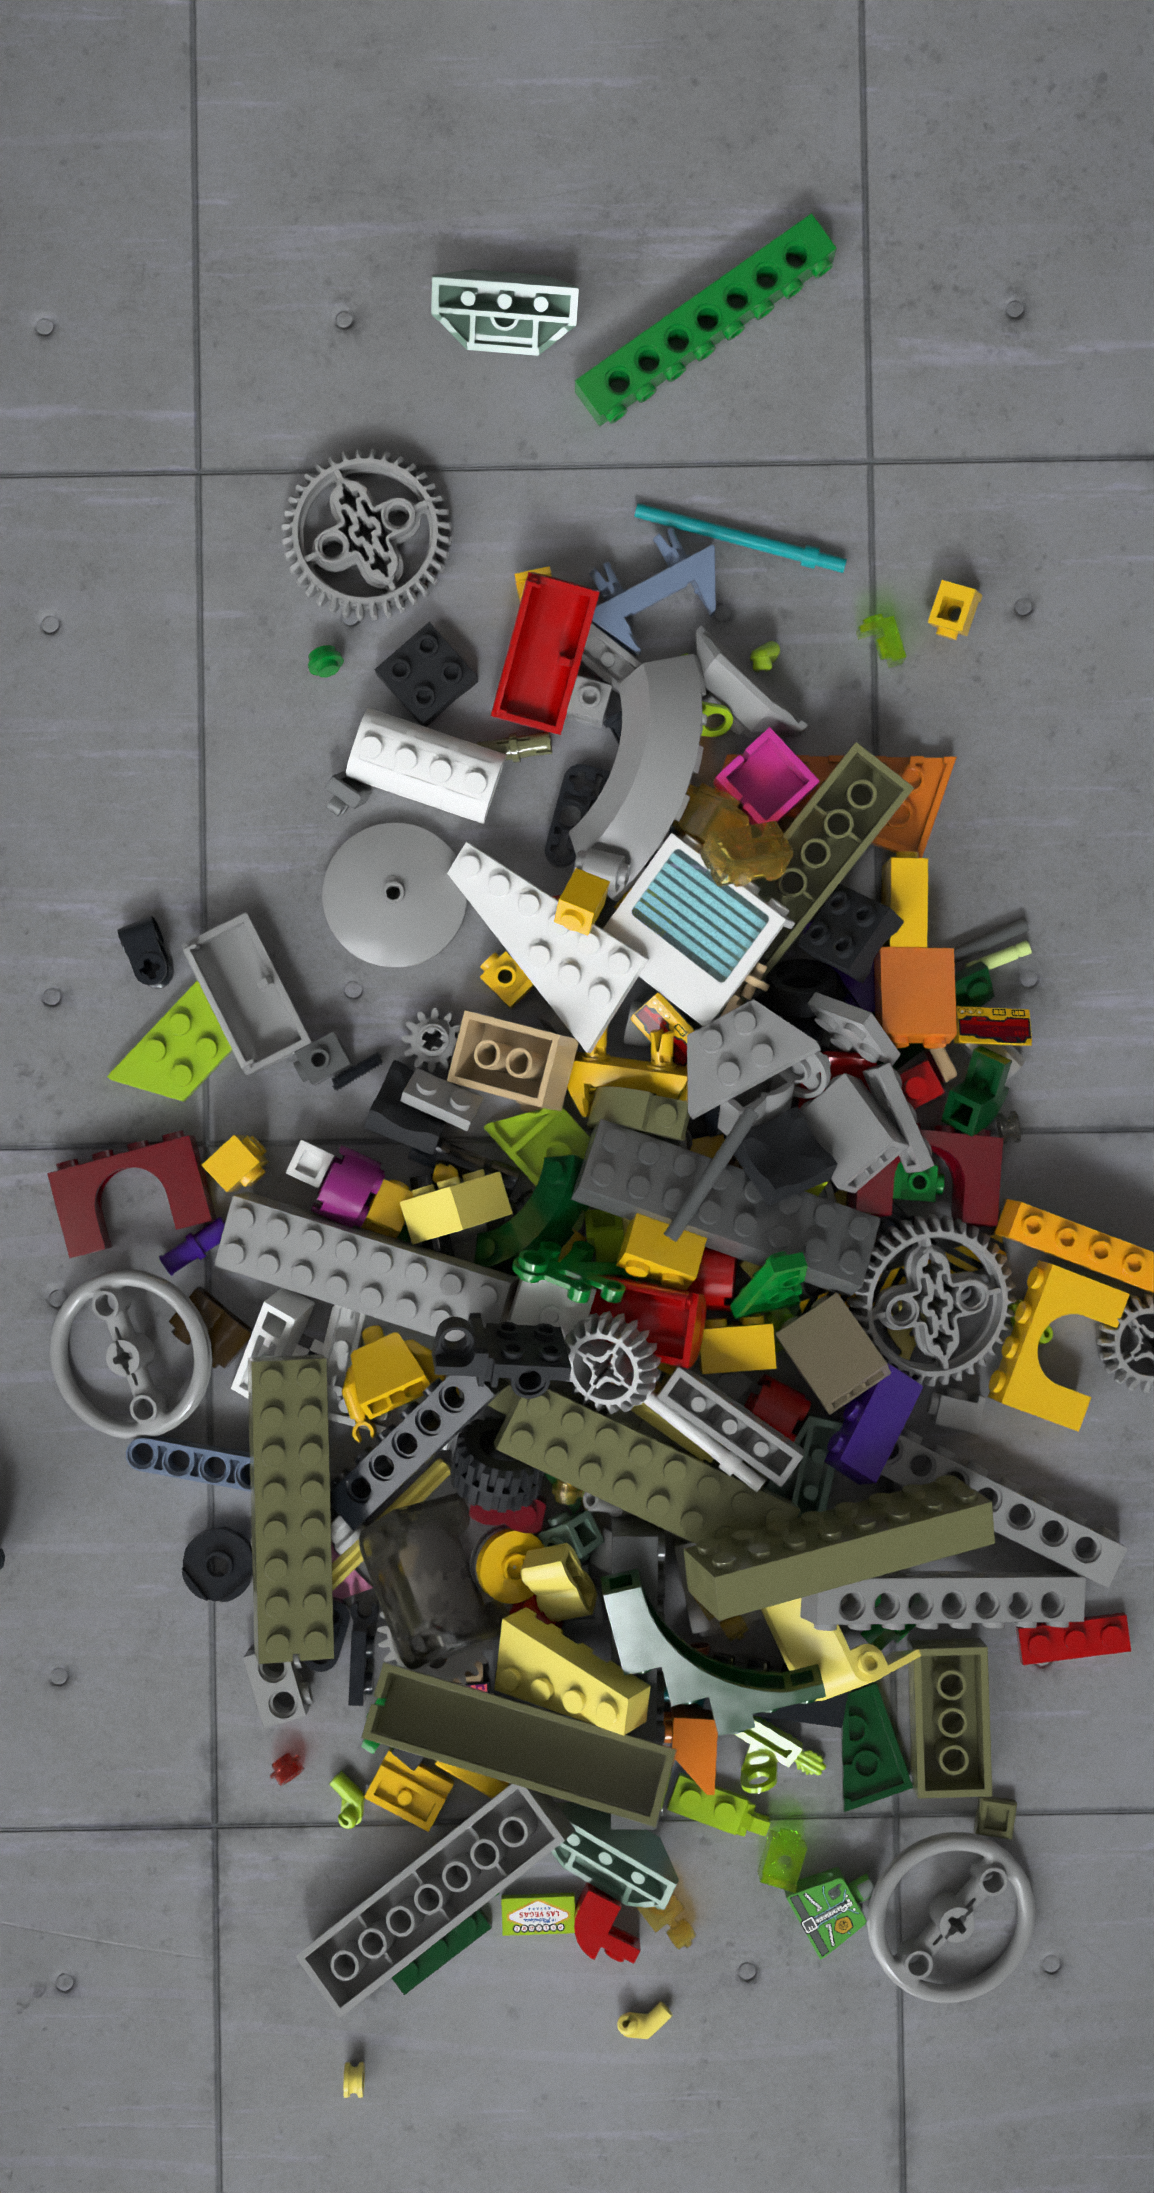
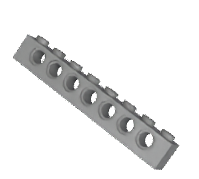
M903 1428L895 1444V1449L889 1456L881 1475L906 1486L934 1482L936 1478L944 1476L948 1472L957 1471L960 1474V1480L977 1492L985 1487L992 1489L993 1497L991 1501L995 1532L1109 1588L1128 1549L1118 1542L1121 1535L1101 1525L1098 1531L1085 1525L1088 1520L1087 1518L1067 1509L1064 1515L1052 1509L1055 1504L1053 1501L1037 1493L1034 1494L1033 1498H1030L1020 1493L1021 1485L1003 1476L1000 1482H997L987 1477L989 1472L987 1468L971 1460L965 1466L954 1460L956 1453L939 1444H936L933 1450L921 1444L924 1437ZM925 1455L928 1460L925 1470L919 1473L912 1472L910 1462L913 1457ZM1016 1504H1024V1517L1019 1521H1011L1009 1518L1010 1509ZM1051 1520L1057 1521V1533L1049 1538L1043 1537L1042 1528L1044 1524ZM1082 1537H1089L1091 1541L1089 1550L1083 1554H1077L1075 1551L1076 1542Z
M1067 1570L895 1571L802 1597L800 1617L813 1623L815 1629L823 1631L837 1630V1625H848V1628L854 1630H870L871 1624H882L883 1628L891 1630L905 1629V1624H916V1627L922 1629H938L939 1623H949L950 1627L958 1629L972 1628V1623H982L984 1627L999 1629L1004 1628L1006 1622H1014L1015 1626L1023 1628H1036L1037 1622H1047L1048 1626L1066 1628L1069 1627V1622L1084 1621L1086 1577ZM847 1594V1603L841 1609V1600ZM881 1594V1602L875 1608V1600ZM948 1594L947 1603L942 1607L943 1599ZM1013 1594V1600L1011 1604L1008 1605L1009 1599ZM912 1595H915L914 1603L909 1608V1600ZM980 1595V1596H981L980 1602H979V1604L976 1606V1605H975L976 1599H977V1597ZM1045 1595V1600L1041 1605L1042 1597Z

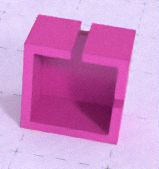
M769 727L745 749L743 756H737L715 777L713 784L734 807L740 803L743 805L740 814L748 817V822L763 837L809 795L820 781Z

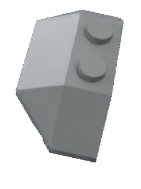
M702 625L696 630L695 655L698 656L706 690V695L702 696V701L721 704L729 708L733 716V724L730 728L737 735L743 732L748 738H758L769 727L779 737L800 736L805 731L808 724L764 685Z

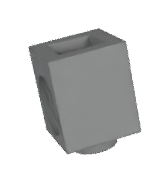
M577 676L567 709V719L602 728L612 695V685Z

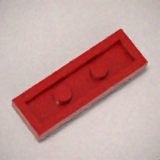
M1124 1612L1084 1617L1083 1622H1069V1627L1066 1628L1048 1626L1047 1622L1037 1623L1036 1628L1015 1626L1020 1663L1022 1665L1131 1652L1128 1620Z

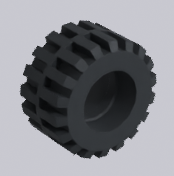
M491 1416L485 1417V1420H473L471 1425H466L461 1433L458 1434L450 1471V1477H452L451 1484L453 1488L458 1489L457 1494L461 1498H467L468 1503L473 1506H482L483 1510L490 1511V1509L502 1513H506V1510L519 1511L521 1506L528 1507L532 1504L533 1500L538 1498L545 1472L496 1450L494 1441L506 1417L495 1419Z

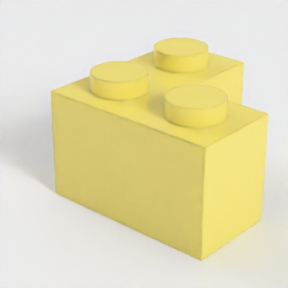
M481 1169L462 1175L463 1183H460L458 1176L437 1182L439 1188L437 1191H435L433 1184L412 1190L414 1198L400 1202L412 1245L513 1214L500 1172L485 1176L484 1170Z

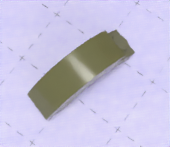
M610 1086L598 1087L595 1090L587 1126L594 1130L600 1119L637 1132L684 1141L690 1118L688 1102L653 1095L651 1092Z

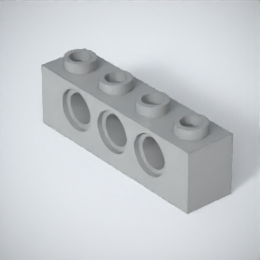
M678 1367L657 1397L780 1487L783 1486L804 1456V1449L691 1368Z

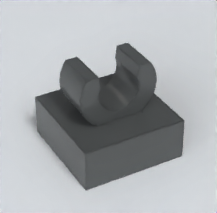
M342 771L333 775L325 786L328 791L334 794L326 808L339 816L341 812L344 814L349 806L355 809L365 804L372 792L356 780L347 778L346 773Z

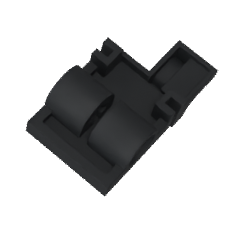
M472 1312L469 1314L468 1321L461 1317H449L443 1320L437 1328L432 1348L435 1375L475 1376L478 1387H484L485 1381H490L491 1387H497L499 1378H510L515 1394L526 1399L536 1398L545 1393L549 1387L550 1380L569 1381L571 1365L561 1327H554L545 1323L536 1326L517 1325L513 1322L505 1321L499 1324L487 1323L486 1328H484L481 1313ZM452 1330H460L465 1333L464 1337L458 1341L445 1339V1335Z

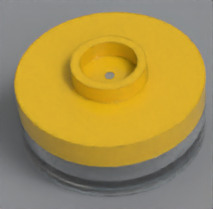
M506 1524L495 1526L486 1531L473 1547L470 1556L471 1576L480 1590L497 1601L507 1604L523 1602L532 1597L534 1593L522 1581L521 1566L524 1563L527 1551L544 1548V1545L531 1533L515 1531Z

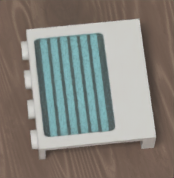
M671 833L603 930L648 958L649 960L639 977L699 1024L705 1026L721 1017L719 1014L783 926L792 929L795 922L786 916L790 910L774 898H771L769 902L758 895L761 888L744 876L739 881L729 873L732 867L716 855L712 859L701 852L704 845L687 833L683 838Z

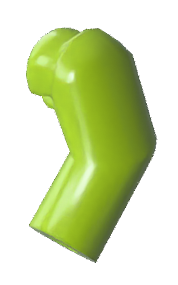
M341 1770L330 1781L329 1785L342 1797L341 1813L338 1815L339 1824L343 1828L352 1829L361 1822L364 1816L365 1798L363 1791Z

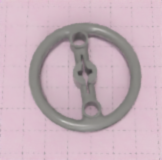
M119 1269L102 1273L85 1281L64 1301L55 1318L51 1332V1367L55 1382L63 1398L84 1422L110 1436L123 1439L159 1436L186 1420L198 1407L206 1392L212 1367L211 1342L207 1327L200 1312L190 1298L177 1286L153 1273L135 1269ZM124 1286L143 1288L166 1300L182 1318L190 1334L194 1354L193 1375L184 1397L171 1411H168L169 1402L166 1394L159 1389H155L147 1366L154 1359V1345L146 1335L134 1332L127 1313L131 1305V1297L128 1291L123 1288ZM108 1295L115 1302V1310L108 1304ZM90 1298H93V1312L100 1319L106 1320L113 1343L110 1344L106 1352L107 1365L115 1374L126 1376L134 1397L130 1403V1414L137 1422L118 1420L97 1409L81 1392L72 1375L68 1356L69 1334L76 1315ZM146 1399L151 1402L153 1406V1413H151L147 1409L145 1404Z
M947 1832L932 1835L904 1849L888 1864L880 1875L868 1906L867 1926L869 1941L873 1953L884 1972L897 1986L907 1993L920 1999L937 2003H956L971 2000L988 1993L1000 1985L1014 1972L1022 1961L1030 1945L1035 1927L1036 1909L1034 1894L1022 1867L1008 1851L996 1842L980 1835L966 1832ZM968 1851L982 1855L983 1857L976 1859L971 1866V1879L956 1895L945 1892L936 1896L929 1906V1916L932 1922L917 1939L910 1938L900 1943L896 1955H893L886 1939L885 1916L889 1899L901 1878L914 1865L938 1853ZM994 1871V1875L992 1876V1878H990L987 1881H983L984 1877L989 1872ZM1008 1880H1010L1017 1897V1924L1008 1948L1000 1959L988 1970L967 1981L953 1984H937L922 1980L932 1971V1957L947 1940L959 1943L968 1939L975 1927L973 1911L987 1896L1000 1895L1007 1887ZM920 1954L917 1961L909 1963L913 1956Z

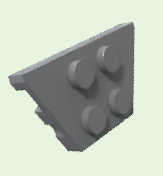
M753 999L687 1035L688 1113L692 1119L697 1118L815 1054L821 1048L817 1041Z

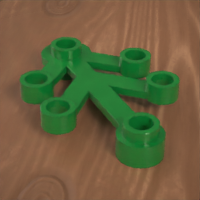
M543 1241L540 1243L538 1251H521L519 1257L514 1259L512 1265L513 1271L518 1274L521 1280L528 1283H538L540 1280H545L568 1290L567 1297L577 1303L589 1301L592 1286L601 1289L600 1296L604 1300L612 1303L622 1301L625 1286L621 1282L609 1280L599 1275H618V1277L639 1281L640 1278L632 1276L624 1268L616 1266L617 1262H591L594 1247L584 1241H575L571 1251L560 1262L558 1260L562 1250L561 1246L555 1242Z

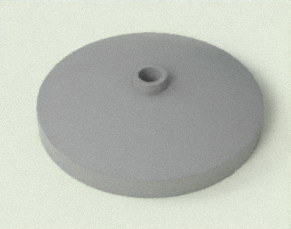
M384 823L358 832L338 849L324 877L322 890L323 908L333 934L353 955L367 963L380 967L406 968L422 964L434 958L446 949L456 937L466 915L468 900L447 874L457 858L456 855L438 836L424 828L411 824ZM394 887L399 888L400 896L395 900H391L387 896V891L393 890Z

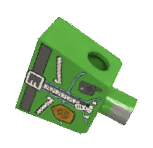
M834 1867L783 1886L786 1898L820 1960L866 1924L867 1920L860 1903L871 1898L874 1885L867 1873L847 1883L840 1868Z

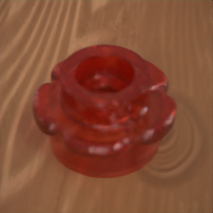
M287 1753L277 1759L271 1765L275 1772L271 1773L270 1779L275 1778L281 1787L296 1778L305 1770L300 1762V1755L292 1757L290 1753Z

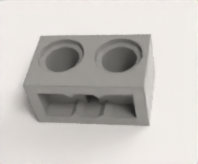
M255 1648L249 1649L243 1659L263 1728L305 1717L310 1709L309 1704L313 1703V1694L309 1682L302 1681L299 1669L303 1668V1661H300L297 1654H293V1662H284V1670L274 1672L268 1668L267 1664H258ZM279 1692L290 1693L295 1700V1704L291 1707L280 1705L276 1694Z

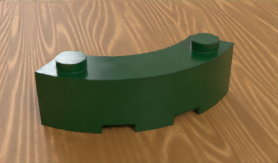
M577 1155L544 1157L538 1184L524 1207L502 1226L488 1232L477 1233L474 1263L518 1276L513 1271L512 1265L514 1259L519 1257L521 1251H538L539 1245L543 1241L555 1242L562 1248L575 1233L572 1228L582 1210L587 1212L589 1208L588 1205L571 1200L583 1158Z

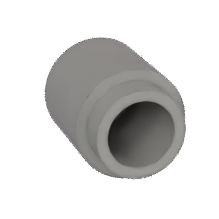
M591 848L588 851L580 850L577 854L574 870L578 868L610 881L609 891L617 892L620 885H627L630 875V864H625L624 855Z

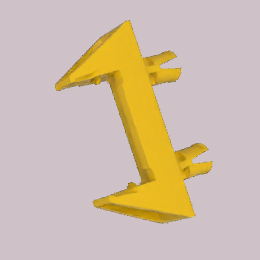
M607 1028L591 1053L586 1051L585 1053L576 1052L567 1089L582 1117L590 1115L595 1090L598 1087L604 1086L637 1089L656 1093L657 1096L687 1101V1067L673 1063L675 1032L671 1030L664 1033L663 1029L650 1031L651 1062L613 1057L607 1054Z

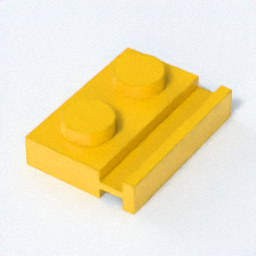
M389 1747L364 1798L429 1832L454 1785V1781L421 1763L414 1771L392 1754L393 1748Z

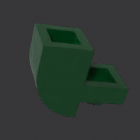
M981 1045L975 1048L964 1082L949 1091L941 1121L972 1137L985 1129L998 1114L1008 1094L1009 1088L1005 1086L1012 1060Z

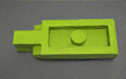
M680 1772L666 1806L668 1811L735 1836L737 1834L745 1837L748 1830L766 1837L771 1824L768 1816L754 1812L756 1804L748 1801L746 1796L716 1785L715 1795H707L691 1776Z

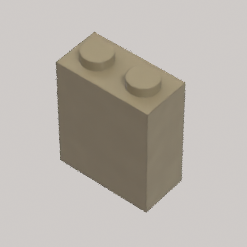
M838 1293L831 1297L826 1295L819 1298L812 1304V1310L800 1318L799 1316H794L781 1325V1330L776 1333L781 1345L829 1415L891 1374L887 1362Z

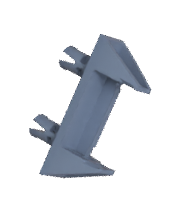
M673 528L667 529L670 546L659 533L653 538V541L659 548L668 567L666 570L628 590H623L611 568L610 562L603 563V570L608 582L594 568L590 571L589 575L593 578L604 601L595 608L592 624L619 646L637 657L641 655V649L633 637L631 626L627 624L625 618L631 614L633 616L686 588L687 584L691 583L695 594L698 595L706 607L709 616L712 617L716 610L715 547L713 544L692 556L686 555Z

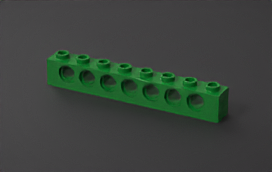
M811 213L576 379V395L599 427L607 421L610 424L617 422L627 413V407L637 400L639 403L648 400L656 393V387L665 380L673 382L686 371L685 366L695 359L700 362L709 357L715 351V345L725 338L730 341L737 337L745 329L744 325L754 317L760 320L767 316L774 309V303L784 296L786 299L795 296L804 287L803 283L812 276L818 279L825 275L833 267L832 262L837 250L836 246ZM791 256H797L803 260L804 264L795 267L790 265L786 259ZM769 277L774 281L775 285L768 288L762 287L758 284L757 279ZM738 297L746 305L742 308H733L727 301L730 298ZM703 318H710L716 323V326L712 329H704L700 327L698 321ZM673 339H681L687 344V347L682 350H674L668 343ZM645 359H650L656 362L658 367L653 371H645L640 368L639 363ZM615 380H622L629 387L623 392H615L609 385Z

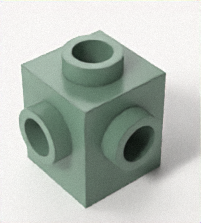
M588 1509L569 1515L567 1510L558 1513L548 1519L550 1526L538 1533L544 1547L568 1543L576 1552L580 1563L589 1559L588 1553L605 1542Z

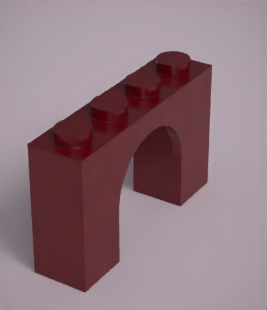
M916 1123L921 1135L928 1141L932 1152L941 1157L950 1170L953 1181L951 1206L953 1222L959 1218L967 1226L970 1224L976 1227L998 1226L1003 1138L991 1137V1131L982 1130L972 1137L968 1134L956 1133V1128L944 1125L934 1126V1131L922 1130L921 1123ZM899 1155L856 1193L847 1192L846 1206L875 1217L892 1215L894 1176L900 1162Z
M181 1130L162 1135L163 1142L150 1146L148 1140L128 1144V1152L114 1155L113 1149L92 1154L93 1161L79 1165L78 1159L56 1164L58 1171L47 1173L69 1259L112 1248L102 1211V1196L108 1182L116 1174L128 1168L144 1169L159 1179L166 1191L176 1230L217 1220L195 1136H185L184 1131Z

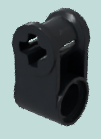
M150 916L117 929L121 945L129 958L137 980L155 989H161L169 985L174 975L173 966L155 918ZM152 964L161 968L156 971V978L147 975V973L152 971Z

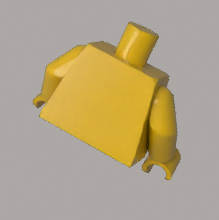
M379 1325L370 1326L362 1331L361 1336L365 1346L351 1353L352 1365L347 1368L342 1386V1395L350 1419H355L356 1422L352 1430V1436L358 1442L362 1441L359 1433L361 1425L369 1428L373 1439L376 1436L377 1427L370 1421L371 1419L424 1396L423 1391L439 1377L444 1381L446 1375H435L432 1351L413 1339L404 1341L398 1332L385 1336L382 1327Z

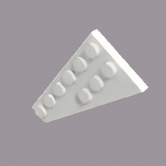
M466 842L447 874L587 1053H591L649 959L595 924L587 936L555 923L554 919L559 902L557 899L474 845Z

